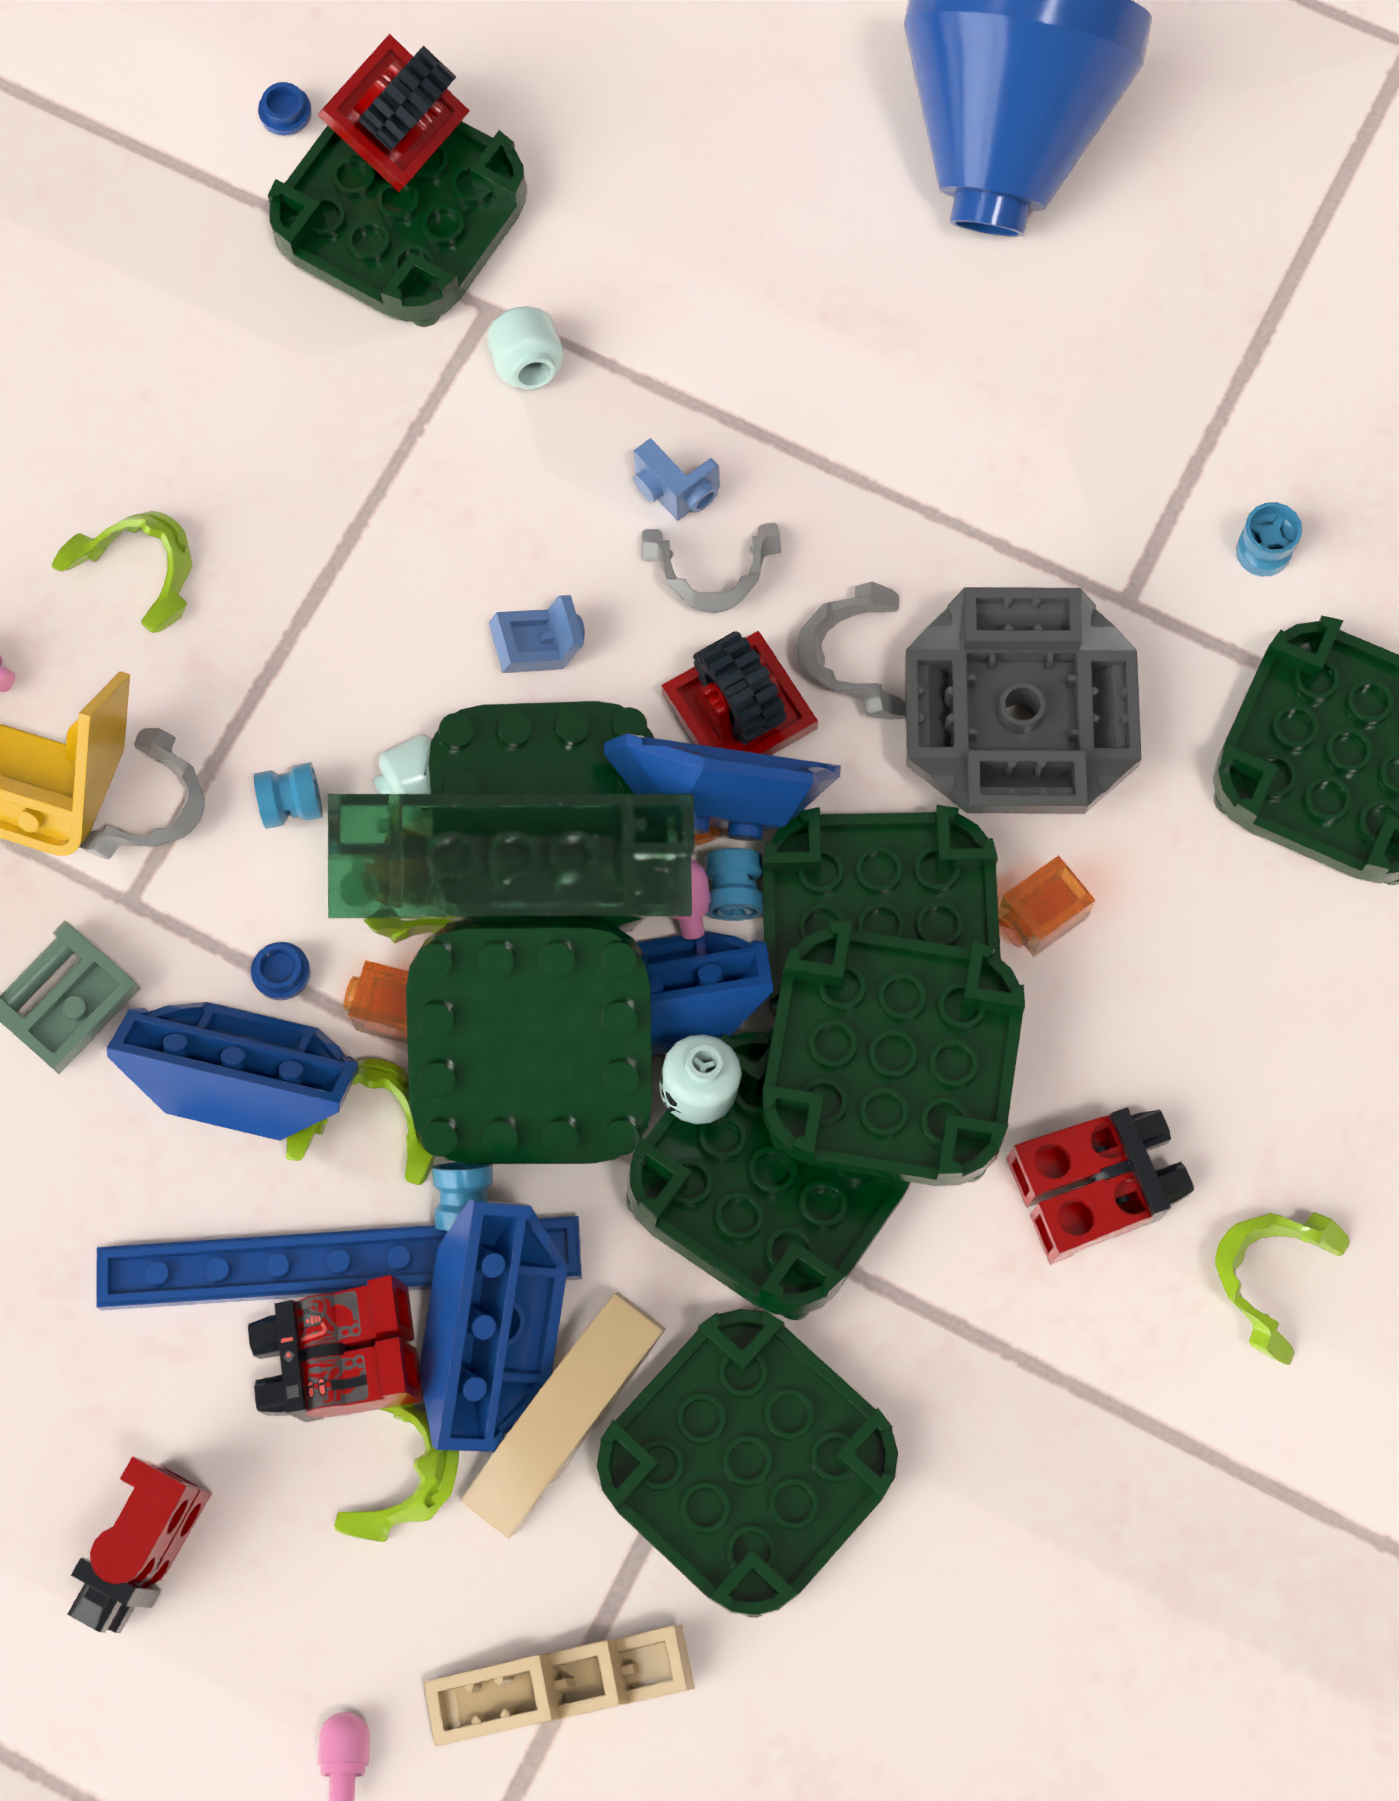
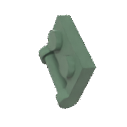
M65 920L53 932L56 938L0 995V1023L57 1074H60L141 989L129 975ZM73 954L78 956L81 960L25 1018H22L17 1012Z

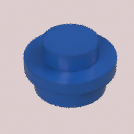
M278 82L269 86L264 91L258 105V113L263 126L268 131L277 135H291L301 131L309 123L312 108L310 100L304 91L292 83Z
M276 942L265 946L257 953L251 966V977L254 985L262 995L273 1000H288L300 994L307 986L311 974L310 963L304 952L296 945L287 942Z

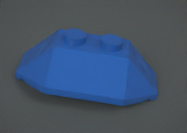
M624 734L604 742V755L653 819L674 822V831L682 833H709V827L728 829L727 837L735 840H762L763 832L785 827L840 777L841 765L819 763L633 734Z
M705 931L702 937L691 940L684 939L682 935L636 942L643 953L647 954L652 975V1056L668 1053L676 1042L691 1035L705 1034L720 1039L724 1034H727L730 1037L774 991L766 942L757 940L747 942L736 936Z
M209 1002L168 1005L152 1011H148L146 1008L129 1009L107 1046V1057L165 1114L278 1141L338 1113L358 1072V1063L351 1056H346L340 1047L319 1028Z
M469 1199L437 1248L419 1366L432 1447L436 1450L495 1452L505 1438L504 1435L511 1430L552 1375L568 1265L546 1230L538 1221L539 1218L532 1206L528 1204Z

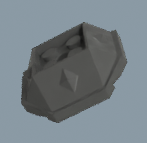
M964 587L947 605V609L913 641L905 652L906 766L966 813L1085 814L1138 768L1142 759L1137 650L1109 620L1096 610L1095 603L1081 588ZM1012 705H1023L1033 712L1034 717L1028 720H1019L1012 717L1007 708Z

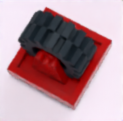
M389 33L317 116L399 192L470 110L447 89L456 76L424 45L413 56Z
M759 630L746 638H742L741 634L737 631L724 636L693 655L695 660L694 667L661 685L662 695L693 743L697 745L773 755L818 729L817 718Z

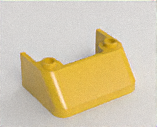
M119 671L79 712V718L68 729L66 744L0 724V838L58 856L74 853L88 838L124 752L130 674Z

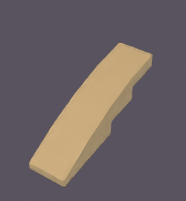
M619 1292L614 1293L536 1394L460 1501L509 1539L516 1534L550 1484L559 1478L589 1433L603 1420L666 1328Z
M673 1625L618 1639L604 1640L549 1654L535 1655L424 1682L435 1747L695 1689L682 1625Z

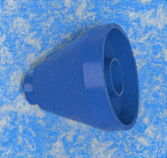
M908 0L904 29L939 190L954 197L950 217L952 225L991 235L1007 237L1024 236L1029 211H1040L1047 208L1142 68L1152 24V16L1144 7L1132 0Z

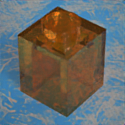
M1058 855L1003 895L998 914L1001 916L999 925L1006 937L1016 947L1020 948L1024 945L1032 956L1035 957L1087 919L1096 900Z
M365 960L361 976H352L344 998V1010L349 1011L348 1017L356 1031L407 1044L406 983L409 971Z

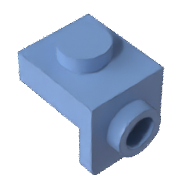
M649 438L634 450L635 475L633 480L637 488L650 502L653 503L658 500L677 521L691 511L698 513L704 510L716 498L720 488V466L712 458L705 461L686 476L652 438Z
M559 595L546 610L496 612L489 621L502 673L564 669L584 644V623L580 615L576 614L571 595Z

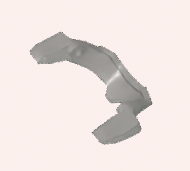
M776 523L761 524L758 527L757 536H752L750 553L753 555V561L748 575L741 576L737 585L729 591L698 592L690 587L686 579L677 578L671 564L673 551L670 549V540H664L659 529H645L642 533V559L660 562L670 588L688 605L702 612L718 613L737 606L759 581L764 557L781 553L778 525Z
M873 581L857 585L854 598L822 604L801 628L798 636L797 655L803 670L817 682L845 695L861 698L865 705L866 714L870 717L882 719L905 717V702L899 697L882 691V684H855L837 680L831 669L823 667L825 656L822 650V642L829 630L839 622L852 616L866 612H896L899 609V595L894 590Z
M144 728L139 731L134 743L135 748L147 753L156 759L157 762L167 765L179 778L185 790L186 801L174 823L167 828H155L149 836L126 833L120 828L117 829L106 825L104 831H91L88 838L79 848L108 860L113 856L117 848L122 845L147 847L165 845L184 838L194 830L201 821L205 808V797L194 767L172 753V746L176 739L175 736L160 728Z

